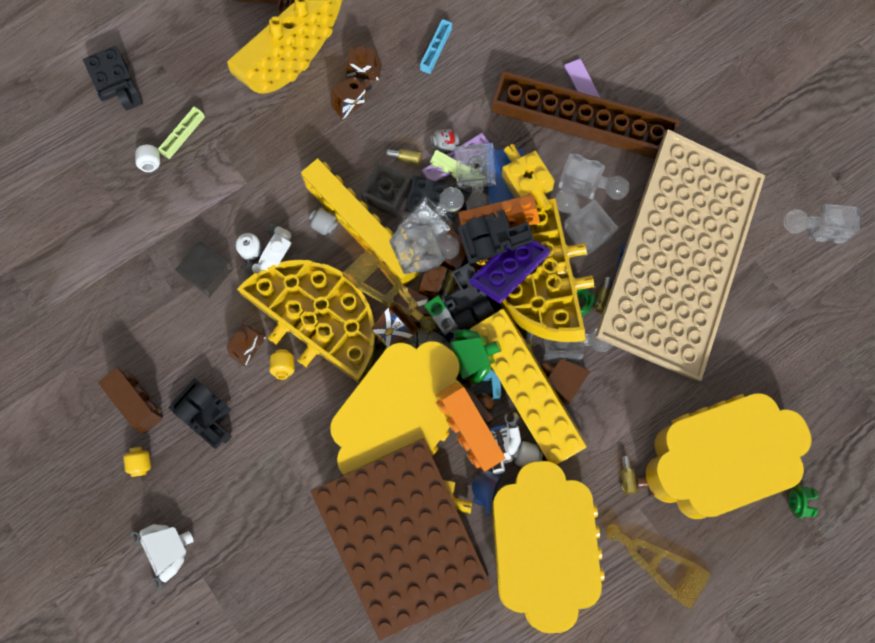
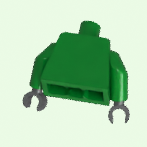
M467 329L450 330L449 332L454 334V339H451L452 342L450 344L453 353L458 358L461 377L464 380H469V388L478 385L491 371V364L495 363L493 354L502 351L501 345L498 340L489 343L486 336H481L475 331Z

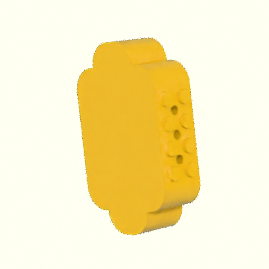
M427 342L417 349L409 344L396 343L389 346L383 352L331 422V435L334 441L342 447L338 453L337 462L343 475L424 438L433 457L438 450L437 443L440 440L444 442L451 433L446 422L448 416L444 415L437 407L435 402L438 399L435 395L454 383L461 385L456 380L459 373V361L449 348L439 342Z
M740 394L727 401L718 402L710 407H704L691 414L688 413L671 420L672 424L663 428L655 438L657 457L653 458L646 468L647 483L651 492L653 491L654 496L658 500L666 503L676 502L680 511L692 519L715 517L796 486L803 477L804 468L800 457L805 455L811 446V434L802 416L791 410L780 411L775 401L769 396L752 394L744 397V394Z
M532 462L520 470L514 484L501 488L493 500L492 515L498 593L500 600L508 609L525 613L527 621L535 629L544 633H561L569 630L576 623L579 613L578 609L591 607L598 601L601 595V581H604V570L600 568L599 559H602V550L597 544V538H600L599 526L595 525V517H598L597 505H593V497L590 490L583 483L574 480L566 481L562 469L552 462Z

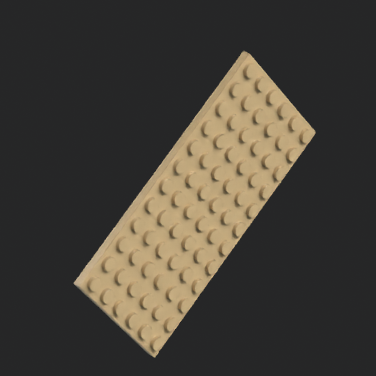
M669 129L665 131L595 338L692 380L702 381L765 175Z

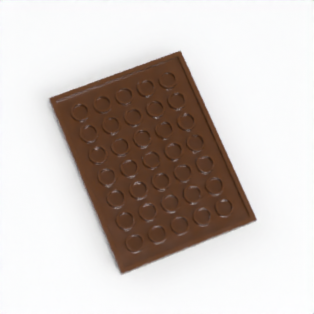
M424 438L310 491L379 641L492 588Z

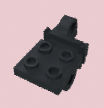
M116 45L82 59L98 92L97 95L102 102L117 96L126 111L143 104L129 74L128 67Z
M414 175L405 212L412 213L419 220L429 221L433 219L436 220V223H439L443 219V225L449 224L452 220L454 208L465 211L473 208L475 194L464 191L455 184L449 190L450 185Z
M498 210L496 211L498 217L494 213H490L486 217H476L467 221L466 224L459 226V234L469 264L507 252L506 246L510 250H515L522 245L535 241L529 223L526 222L510 228L505 211Z
M469 263L452 271L460 288L444 296L446 305L452 303L449 305V310L452 312L459 329L469 330L495 314L496 311L488 296L470 284L469 279L475 273Z
M195 378L168 407L214 449H217L222 442L226 444L232 438L219 425L232 409Z

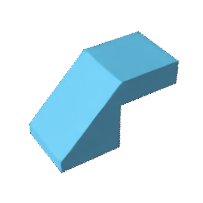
M491 370L482 381H491L492 397L494 400H500V380L496 373Z

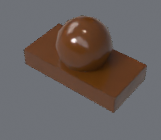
M470 388L466 389L485 424L489 425L493 420V417L488 412L494 405L492 395L483 392L475 396Z

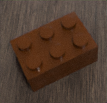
M117 367L102 378L98 384L131 427L145 434L163 419L160 415L162 411L155 403L149 400L150 395L146 390L141 389L137 385L139 381L133 374H130L127 370L122 371Z

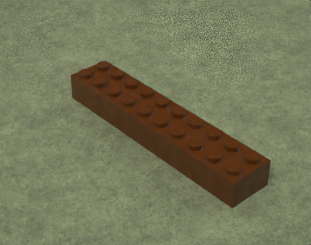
M502 71L491 110L492 113L656 159L665 131L669 129L677 133L680 123L678 119Z

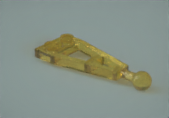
M370 248L343 272L342 276L357 289L388 307L394 302L392 298L399 292L409 304V307L405 308L399 303L397 304L408 317L412 315L418 320L423 331L429 332L434 329V319L430 316H424L417 310L418 303L388 268L387 264ZM378 267L394 286L386 295L363 283Z
M612 524L606 529L607 538L612 541L618 540L627 546L626 552L670 597L687 609H692L712 574L692 561L635 537L631 540L622 534V530L618 525ZM638 545L656 553L650 564L635 551ZM663 557L689 568L676 590L655 571Z

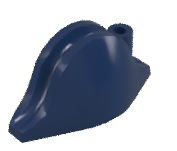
M483 471L477 474L472 481V492L474 495L472 503L484 506L488 516H490L495 492L503 473L494 474L493 471Z

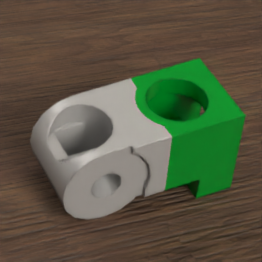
M439 296L424 305L444 335L458 327Z

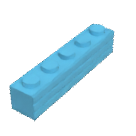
M444 19L441 20L420 63L421 71L431 74L452 31V22Z

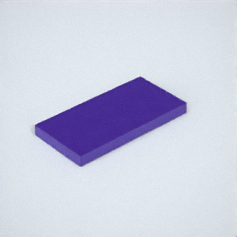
M536 240L522 245L515 250H510L506 246L507 252L493 256L469 279L470 284L498 303H501L550 254V249Z

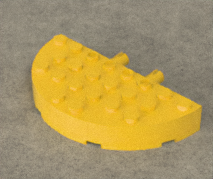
M295 0L278 17H272L266 28L227 61L231 74L251 90L261 94L274 92L289 82L295 81L297 76L309 67L310 62L318 53L325 40L331 36L332 27L343 0Z
M553 198L549 200L552 207L549 210L545 208V212H541L540 207L536 204L540 223L529 225L534 240L550 249V254L500 304L503 309L507 310L517 325L533 335L559 342L586 341L576 292L581 289L594 288V280L592 275L581 278L573 277L569 259L574 256L587 255L585 242L567 246L556 199Z
M290 260L280 262L278 266L273 264L271 267H267L268 270H262L259 273L253 274L237 289L239 293L277 322L278 325L267 336L271 342L273 341L277 345L286 332H291L307 344L306 350L297 359L304 367L307 368L316 354H320L358 384L367 375L376 350L375 334L371 330L375 322L365 296L347 275L326 264L315 263L310 260Z

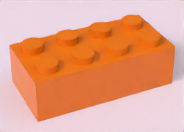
M454 383L435 395L438 399L435 402L437 407L444 415L448 416L446 422L455 433H458L456 438L459 444L466 451H469L466 455L472 465L474 464L477 469L480 467L485 472L506 459L462 385Z

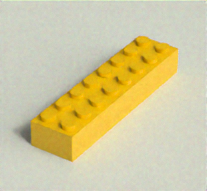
M317 158L301 172L306 188L326 209L337 216V221L400 287L401 285L408 287L420 276L419 260L414 254H409L406 251V246L400 240L396 241L393 238L394 234L392 231L380 224L381 220L377 215H371L367 205L362 200L359 202L355 198L356 194L351 188L347 189L343 185L342 179L330 172L331 168L326 162L322 163Z
M502 309L469 329L478 332L481 336H486L489 343L499 341L502 351L493 354L495 363L491 364V367L548 462L557 465L587 448L588 444L507 310Z

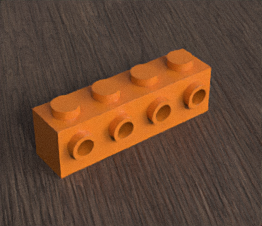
M533 194L459 212L461 225L476 217H486L490 213H494L498 217L496 212L498 210L505 211L510 228L526 222L529 225L540 223Z

